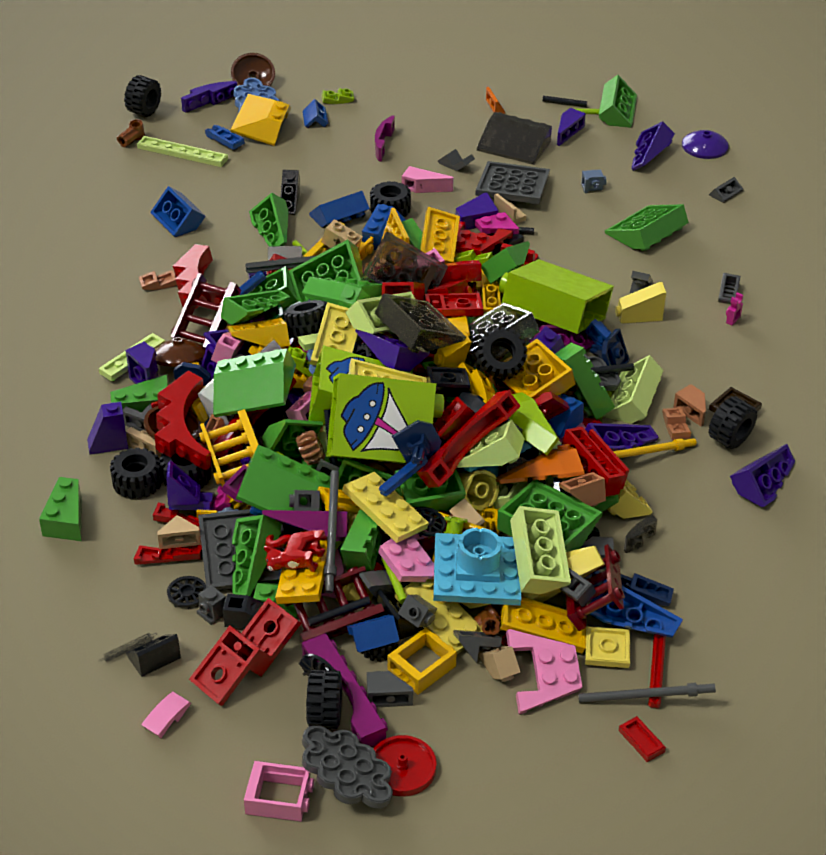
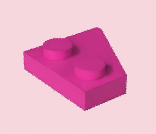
M505 212L475 220V226L482 233H495L500 228L511 230L513 234H519L518 226Z

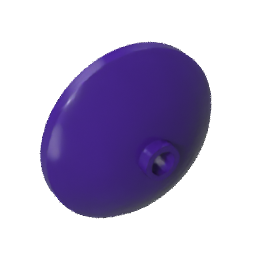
M710 130L693 131L682 140V147L685 152L702 159L719 158L725 155L729 148L728 141L722 135Z

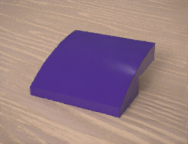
M200 492V502L198 504L169 505V510H211L215 492Z

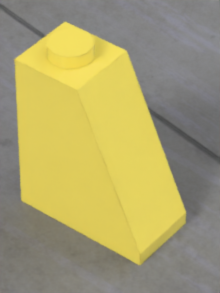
M658 282L619 298L618 306L615 307V313L617 317L619 316L620 322L662 321L666 299L663 282Z

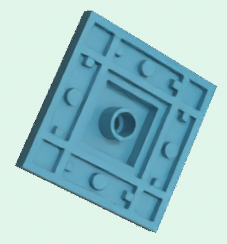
M471 528L462 534L435 533L433 601L521 606V590L513 537H501L485 528Z

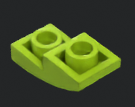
M339 88L337 93L331 90H323L321 95L322 103L344 104L354 101L353 91L347 88Z
M289 346L288 351L296 363V369L309 377L313 376L309 371L310 362L306 360L307 353L300 348Z

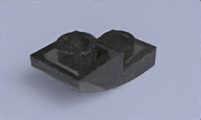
M653 515L640 521L628 532L625 538V553L638 550L643 547L645 538L655 535L657 519Z

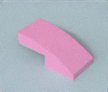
M171 692L150 712L141 725L162 738L174 720L179 722L191 703L175 692Z

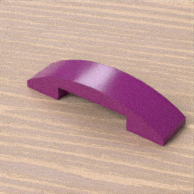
M394 115L386 118L375 132V155L380 162H382L385 155L384 139L386 136L392 137L395 130Z

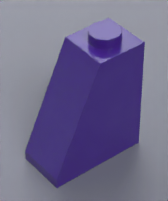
M483 193L457 207L455 215L460 216L459 221L465 222L464 230L477 228L475 226L476 219L495 215L499 210L488 193Z
M121 402L101 405L87 439L89 455L128 449Z

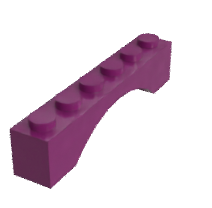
M324 633L302 642L303 656L305 654L318 655L325 659L335 671H340L342 675V690L347 695L353 709L351 732L358 737L359 743L374 747L386 739V731H388L384 718L380 719L375 704L368 700L365 688L357 683L354 671L348 669L345 657L339 655L334 640L330 641L327 634Z

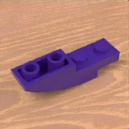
M218 82L191 89L190 94L181 97L182 111L187 113L206 104L216 105L234 97V88L237 86V82Z

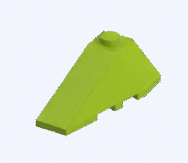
M523 392L512 394L521 407L509 419H512L516 425L523 429L525 442L548 455L559 441L557 434L547 422L545 415L533 398Z

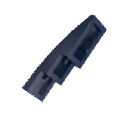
M600 571L594 572L593 574L587 576L585 579H588L600 573ZM634 573L632 578L621 574V583L625 588L656 605H670L674 588ZM605 580L597 583L593 587L596 588L597 586L603 584Z

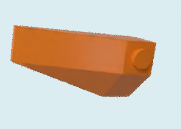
M569 444L557 445L558 449H552L548 455L543 453L497 476L496 482L500 484L528 481V477H531L532 480H546L548 475H551V477L568 478L582 476L585 473L577 449L570 447Z

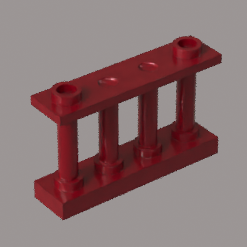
M198 273L192 282L191 291L176 326L171 331V338L181 337L203 343V347L206 349L207 344L210 343L204 336L186 331L189 322L210 327L209 332L225 330L228 323L221 318L224 297L240 295L242 290L233 282H230L226 288L208 284L204 276ZM203 290L224 296L219 304L199 298ZM196 306L217 311L213 320L195 316L193 312Z
M608 544L604 546L605 557L602 559L605 565L596 571L604 567L606 569L586 579L593 586L607 579V582L595 588L596 593L590 600L607 591L608 594L583 607L566 595L567 617L578 631L586 628L587 615L614 601L620 610L624 608L623 599L625 595L622 591L619 563L621 558L616 550H612Z
M365 566L360 568L353 567L347 573L334 577V592L340 606L348 604L342 586L354 583L360 599L368 596L359 576L361 572H366ZM325 581L320 601L316 602L320 614L328 611L322 594L325 593ZM371 602L362 611L356 613L351 611L344 614L343 618L324 621L323 625L315 628L309 626L307 622L308 616L302 603L284 604L285 607L294 605L299 620L302 623L301 625L304 630L300 633L301 646L302 642L324 633L331 639L347 633V626L384 616L382 604L375 605Z

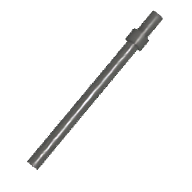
M336 470L331 471L327 556L323 576H325V593H333L334 577H336L337 572L335 548L339 471Z
M695 682L687 683L686 686L580 693L578 695L579 703L676 695L693 697L702 693H715L716 689L715 683L697 685Z

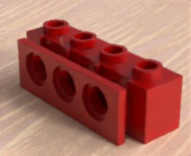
M583 427L566 429L562 444H569L570 447L577 449L584 473L594 472L605 478L606 497L618 495L620 490L624 488L629 473L627 466L594 429H590L589 433Z

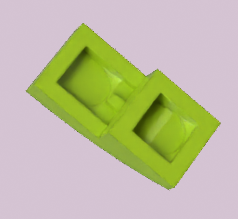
M473 249L458 253L454 260L455 262L478 260L482 265L492 258L493 254L489 252L476 255Z

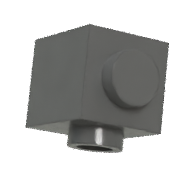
M417 594L407 595L398 614L418 628L427 627L434 621L437 608Z

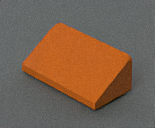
M487 87L486 101L494 114H505L506 112L496 96Z

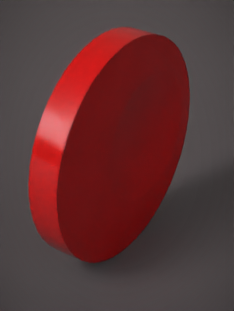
M397 735L384 739L374 747L376 758L387 762L391 767L392 773L388 784L392 788L393 796L405 797L418 794L425 790L434 780L436 775V757L431 747L421 739L408 735Z

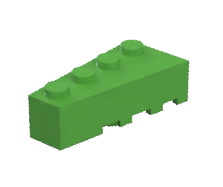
M570 343L555 353V355L573 370L575 385L572 386L575 391L573 395L577 400L584 402V413L587 417L598 420L615 408L606 389L599 385L601 383L599 375L591 370L593 364L584 355L586 354L584 347Z

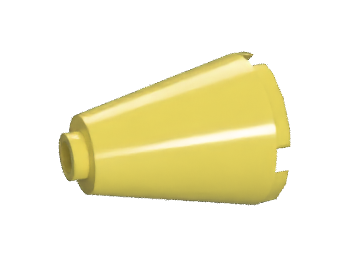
M487 470L458 472L466 492L465 499L475 510H485L484 508L494 504L498 497L499 485H497V478L493 473Z

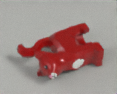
M311 530L293 533L292 535H283L274 541V536L268 535L265 541L266 546H264V550L267 552L266 562L268 570L278 571L283 567L290 569L307 567L311 572H315L318 563L313 562V554H316L317 557H323L326 550L320 546L319 542L320 540H325L326 535L324 530ZM287 543V546L284 551L276 549L282 547Z

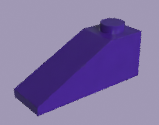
M569 108L562 113L557 136L558 146L585 127L586 113L573 108Z

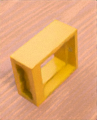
M424 628L387 655V670L413 687V691L419 695L456 667L457 652L451 645H447L436 633H432L429 629ZM426 645L441 658L424 671L419 672L406 659Z

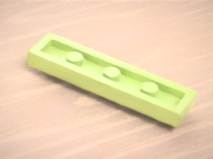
M152 333L135 345L145 341L150 347L152 346L155 349L163 344L165 340ZM126 351L101 366L99 374L110 381H114L128 371Z

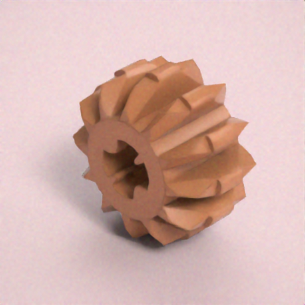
M313 430L305 431L297 436L296 442L299 452L308 465L317 464L321 459L324 460L325 452L322 443Z

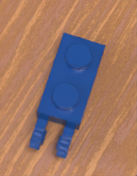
M214 125L212 129L208 128L205 130L208 138L214 139L232 150L245 144L244 138L219 125Z

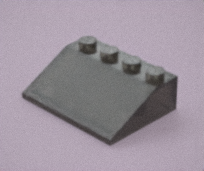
M494 112L488 120L476 151L535 165L551 142L552 126L534 122L530 119H522Z
M386 232L367 265L361 280L382 284V282L419 283L425 270L432 264L437 267L435 272L437 277L433 284L429 285L428 289L430 290L440 285L448 266L393 234ZM424 299V303H423L424 306H423V308L421 309L422 312H423V314H425V299Z
M383 293L375 311V314L380 318V322L387 325L389 331L399 337L398 339L405 343L408 349L414 353L434 351L465 341L466 336L428 301Z
M502 303L469 324L470 336L468 337L471 340V345L465 363L480 371V365H477L476 362L477 349L481 338L486 336L488 331L493 332L494 328L501 330L502 327H506V331L512 329L515 335L517 333L521 335L520 340L529 341L533 339L534 335L539 333L540 330L532 312ZM501 346L490 350L496 360L502 359L505 354L510 352Z

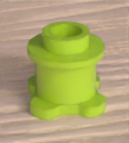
M445 516L444 520H447V526L443 533L462 534L464 523H467L468 519Z

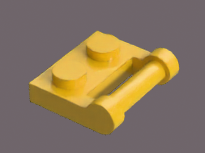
M319 486L320 499L325 504V510L329 511L330 488ZM338 489L337 511L358 514V511L362 509L342 490Z

